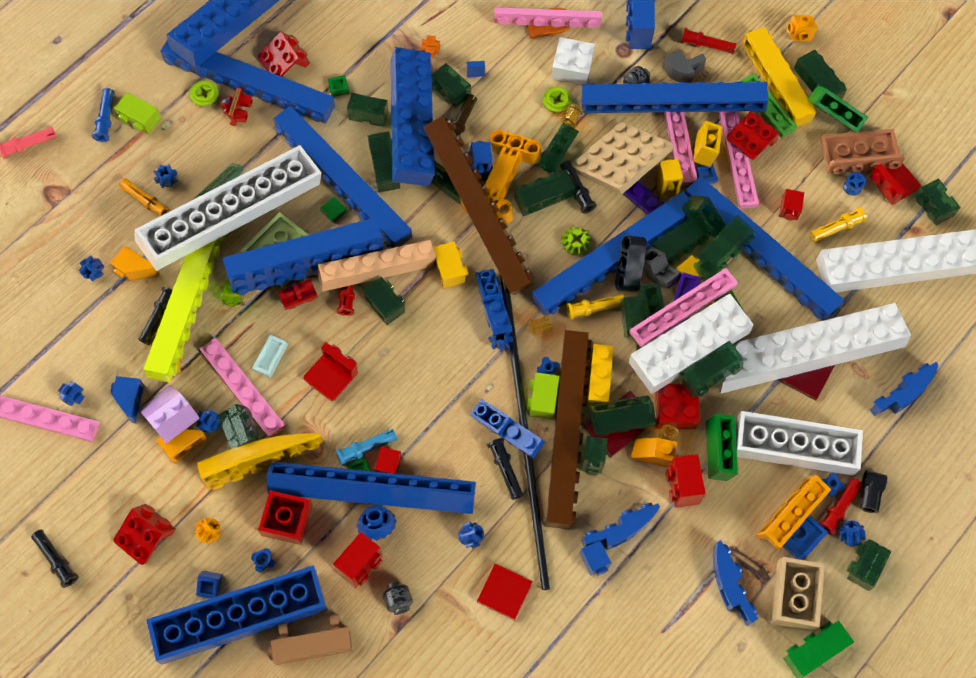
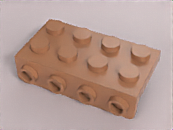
M894 129L821 135L819 139L827 174L874 170L881 163L885 168L895 169L901 167L905 159L904 154H900Z

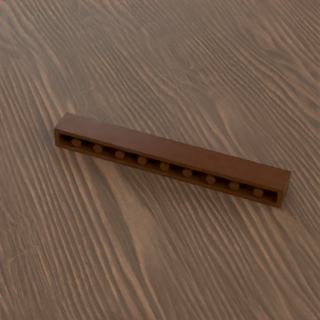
M441 116L424 126L423 128L510 294L516 295L534 285L532 280L534 275L530 268L526 269L523 263L525 258L521 251L517 252L514 246L517 244L511 234L508 235L506 231L508 226L505 220L498 216L497 212L499 209L494 201L491 202L488 197L490 191L485 184L482 185L480 178H482L477 168H473L471 164L473 159L468 151H464L462 147L464 142L459 135L456 136L454 132L456 127L452 120Z
M565 330L545 527L570 530L571 524L576 522V511H573V503L577 504L578 491L574 490L575 484H579L580 472L576 471L577 464H581L582 452H578V446L583 443V433H580V425L584 426L585 421L582 407H586L587 395H583V390L588 386V376H585V369L589 370L590 358H586L587 351H591L592 340L588 339L589 332Z

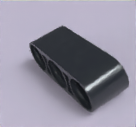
M629 235L623 237L615 280V287L618 291L637 292L640 289L647 249L646 238Z

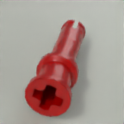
M688 28L684 29L681 40L682 44H693L697 48L704 46L734 54L737 44L705 36L701 31L699 33L689 31Z
M353 285L342 287L338 293L340 301L337 313L342 316L354 314L353 300H355V293L353 292Z
M851 478L835 505L828 508L825 519L819 523L828 531L827 534L835 535L838 524L845 519L844 513L863 485L860 480Z

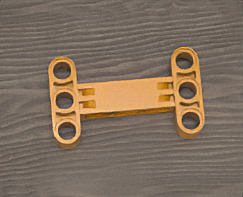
M495 130L490 134L492 151L499 154L485 185L490 191L488 197L491 202L494 201L499 209L497 212L498 216L503 218L506 224H509L514 217L511 203L504 200V197L521 162L537 164L541 161V146L536 140L502 130ZM461 200L462 208H463L464 212L468 213L467 210H466V208H465V206H464V204H463V202H462V200Z

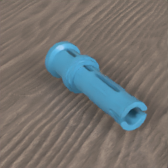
M392 428L359 443L352 442L350 446L341 450L336 449L335 451L343 467L345 463L351 460L361 459L363 454L397 441V436Z

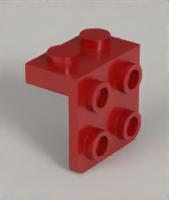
M280 32L258 54V59L265 70L281 77L295 63L305 68L310 64L307 58L308 55L299 47L297 38Z
M750 111L727 135V140L751 160H754L768 145L773 146L777 142L779 134L773 127L767 125L760 116Z
M881 163L874 168L869 177L891 205L913 194L921 187V184L903 163L901 167L895 169L885 168Z
M325 342L321 347L323 355L304 375V381L328 400L334 401L357 376V363L350 356L345 357L341 354L342 351L333 344L331 346Z
M143 504L130 510L114 537V543L140 565H144L149 560L160 540L171 536L176 528L170 524L169 520L156 513L153 507Z

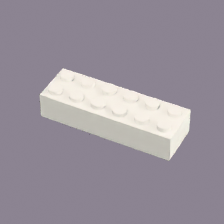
M728 294L632 353L629 364L649 392L653 394L748 335L753 327V323L732 295Z
M741 411L737 417V457L852 476L861 469L863 430Z

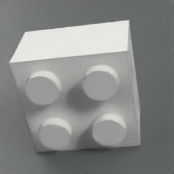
M560 37L551 79L579 85L587 84L595 44Z

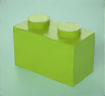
M128 92L114 108L119 121L124 124L128 123L137 131H143L147 134L152 131L161 119L158 108Z
M536 373L535 379H531L529 390L533 391L532 398L528 397L526 408L530 410L529 416L553 420L559 376Z

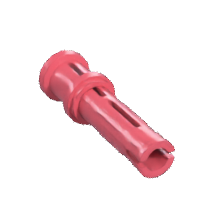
M53 127L19 139L18 137H13L10 141L0 143V153L4 159L7 155L15 152L21 153L24 148L57 138Z

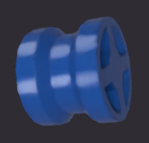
M856 172L849 174L843 184L844 191L851 196L860 194L866 183L865 177Z

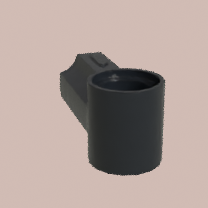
M865 470L862 477L863 493L860 509L868 513H878L882 493L887 484V475Z

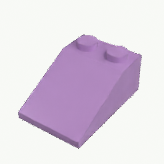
M172 385L138 409L166 444L199 419L191 405Z

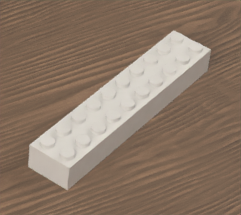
M299 145L135 229V242L155 270L158 271L318 186L322 173Z
M976 229L821 250L816 262L821 280L835 292L976 274Z
M896 303L735 342L709 358L707 362L721 394L904 348L911 334Z

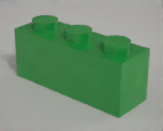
M819 85L807 100L848 129L857 133L868 119V116L825 87Z
M715 414L706 421L708 479L728 481L738 475L735 416Z
M839 620L834 624L829 621L820 627L822 632L817 635L813 632L803 639L805 643L800 647L795 644L786 650L788 655L783 659L796 678L805 677L854 643Z

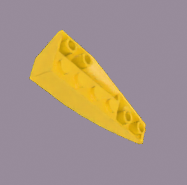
M320 433L276 436L234 447L198 462L197 465L200 477L209 490H218L225 483L230 481L237 482L249 473H259L264 467L269 466L271 462H282L285 458L299 456L302 451L307 449H316L323 443Z

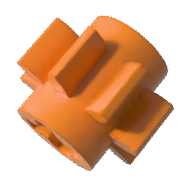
M428 35L427 39H422L421 51L430 52L431 58H434L435 54L440 53V41L436 40V36Z

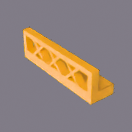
M817 475L806 477L756 536L760 540L767 539L776 549H780L831 489Z

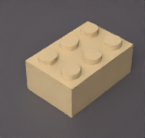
M782 557L777 561L771 624L808 631H815L820 627L825 564Z

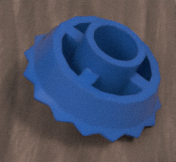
M372 506L364 510L358 519L356 527L358 528V533L362 532L371 540L377 541L380 538L385 539L387 535H390L392 530L396 528L395 523L397 521L391 510H387L382 506Z

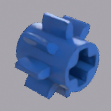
M170 164L167 166L160 165L157 170H154L156 176L154 180L156 184L160 183L161 188H171L174 182H178L176 178L177 171L172 169Z
M89 256L80 262L82 267L79 271L84 278L94 281L104 275L101 270L105 266L99 258Z
M510 332L488 337L489 342L492 343V349L498 348L500 352L506 348L510 349L509 342H513V337L509 336Z
M72 381L69 385L63 383L58 390L61 394L59 399L70 406H73L74 403L80 405L85 397L82 395L84 389Z
M207 409L205 412L199 411L196 427L207 434L211 431L217 432L221 425L218 420L220 416L210 409Z
M846 521L844 527H839L841 542L845 541V544L848 546H858L861 540L866 539L864 526H860V523L857 521Z
M471 521L462 524L463 529L459 530L458 534L461 544L466 545V548L480 546L479 541H482L484 538L483 528L477 525L476 522L471 523Z

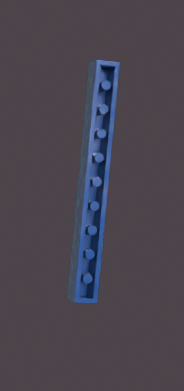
M168 39L160 51L164 62L170 66L175 65L186 72H193L201 78L206 77L217 84L227 85L235 91L236 88H242L243 92L247 95L258 97L266 103L276 104L282 109L291 106L300 116L305 115L316 122L326 124L335 108L334 97L218 52H215L196 68L169 49Z
M739 81L734 83L663 82L660 84L589 83L582 85V113L766 111L768 104L767 82L759 81L744 83Z
M291 106L273 118L275 131L280 136L283 135L286 138V142L291 148L300 145L321 171L323 181L333 186L334 192L339 197L342 196L350 209L354 208L358 212L357 215L362 221L376 217L383 242L387 247H400L412 238V229Z
M702 176L685 190V194L697 207L696 211H698L703 219H707L717 231H721L726 236L729 242L737 245L744 255L753 259L759 268H763L768 272L769 276L773 280L778 281L788 293H792L800 304L808 307L816 318L823 321L827 320L840 308L844 302L840 295Z
M682 191L534 290L531 296L532 302L545 317L549 314H555L562 305L571 303L576 298L575 296L580 293H586L593 284L601 283L609 273L617 272L621 243L625 235L646 238L647 252L652 244L655 242L660 243L670 232L675 233L681 227L680 225L685 222H691L695 218L697 207Z
M271 462L267 473V494L271 490L305 498L473 514L476 482L281 462Z

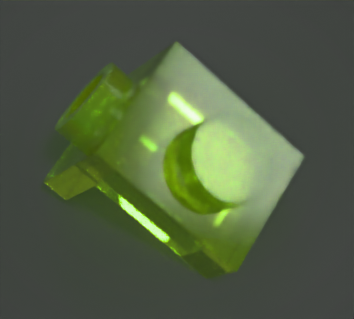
M225 280L223 293L220 296L223 304L231 307L243 305L244 295L233 293L229 280Z

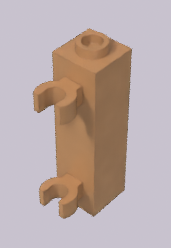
M338 614L329 615L331 630L289 637V626L287 623L279 624L280 639L271 640V647H268L269 659L273 660L275 665L353 652L350 630L348 627L340 628Z

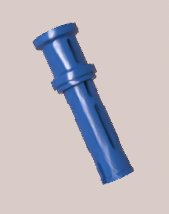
M110 88L102 90L99 116L94 122L96 127L95 132L92 133V138L98 142H107L109 140L108 132L112 125L110 114L115 93Z

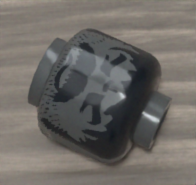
M635 66L625 73L623 84L650 83V72L646 68Z
M399 582L387 585L388 589L382 595L387 611L394 613V615L409 611L410 606L413 604L409 587L405 584H399Z

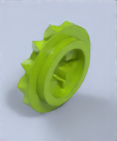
M203 80L191 87L189 96L196 106H211L213 102H217L219 91L213 82ZM201 90H203L207 94V98L202 96Z
M551 87L544 93V107H547L550 112L554 111L558 114L570 108L572 97L565 88ZM560 97V102L554 104V99L556 100Z
M573 226L570 229H566L562 235V246L570 254L581 255L590 249L592 236H590L588 230ZM573 237H575V238L581 237V238H580V243L577 242V241L574 243V242H573V239H574Z

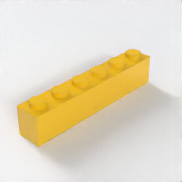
M765 27L746 33L742 45L764 82H767V87L773 97L798 127L812 122L816 114L815 106L807 101L806 91L801 88L797 76L792 73L789 63L781 55V50L775 45L772 35L768 33Z

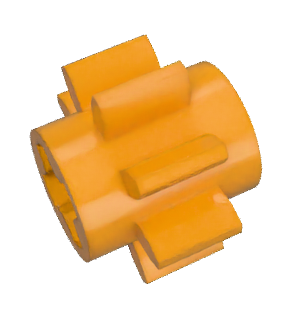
M205 518L204 521L200 519L195 526L197 528L194 532L196 538L202 543L210 544L212 541L216 542L221 536L219 533L221 530L220 524L213 518Z

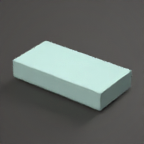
M270 335L252 367L253 371L271 378L288 346V342Z

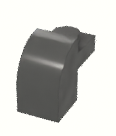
M678 50L664 57L662 67L672 80L679 83L692 82L694 73H700L704 69L706 57L704 54H700L687 60L681 50Z
M654 247L646 252L643 271L657 287L663 285L669 289L680 281L681 272L669 266L665 253Z

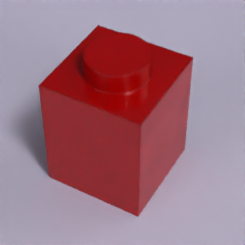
M786 189L782 196L779 217H783L786 220H798L802 213L805 192Z
M381 447L375 472L397 474L402 457L401 451Z

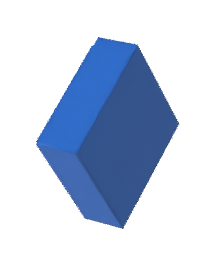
M485 61L467 62V78L485 76Z
M713 164L710 167L705 165L695 167L697 179L702 176L710 184L718 182L719 179Z

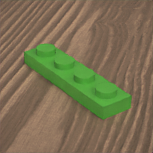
M752 74L740 82L761 81L755 74ZM768 91L766 111L759 112L782 139L796 131L798 126Z

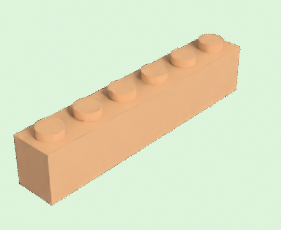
M431 240L318 264L317 276L323 292L434 266L436 255Z

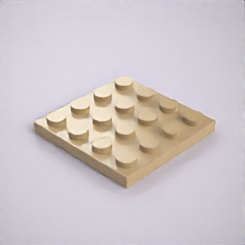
M620 122L572 163V166L577 174L622 195L669 154L674 147L667 140Z

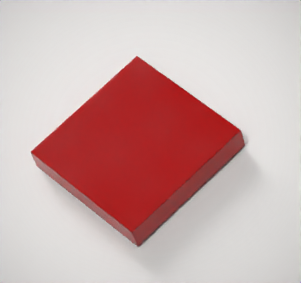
M494 564L477 599V603L515 621L533 581L498 564Z

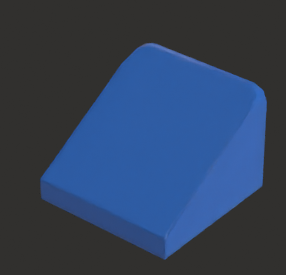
M202 571L198 575L196 596L217 597L222 574Z

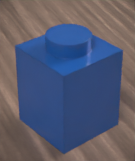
M601 541L581 549L580 555L591 576L594 574L600 576L609 571L608 568L611 565V561Z

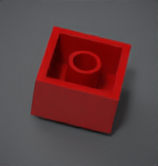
M667 384L654 393L657 419L656 429H697L700 423L698 384Z
M698 454L673 457L668 465V470L665 472L666 480L671 484V490H669L670 501L674 502L675 508L699 505L706 492Z
M270 490L258 528L260 535L302 545L313 506L310 499Z
M360 532L333 563L336 573L355 589L358 585L362 586L369 578L368 573L372 569L376 570L383 560L381 558L383 555L381 548L364 533Z

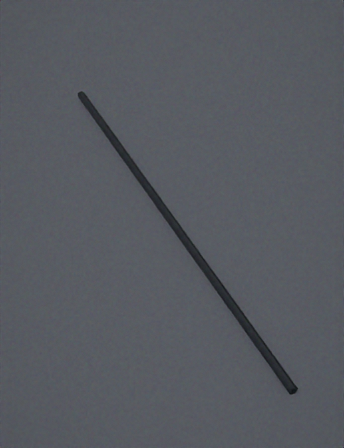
M500 275L503 301L512 325V332H510L509 336L513 337V342H509L519 422L521 426L528 429L511 295ZM524 453L541 588L543 591L550 590L533 458Z

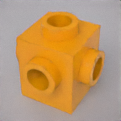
M793 15L787 25V32L792 41H812L818 29L813 16Z

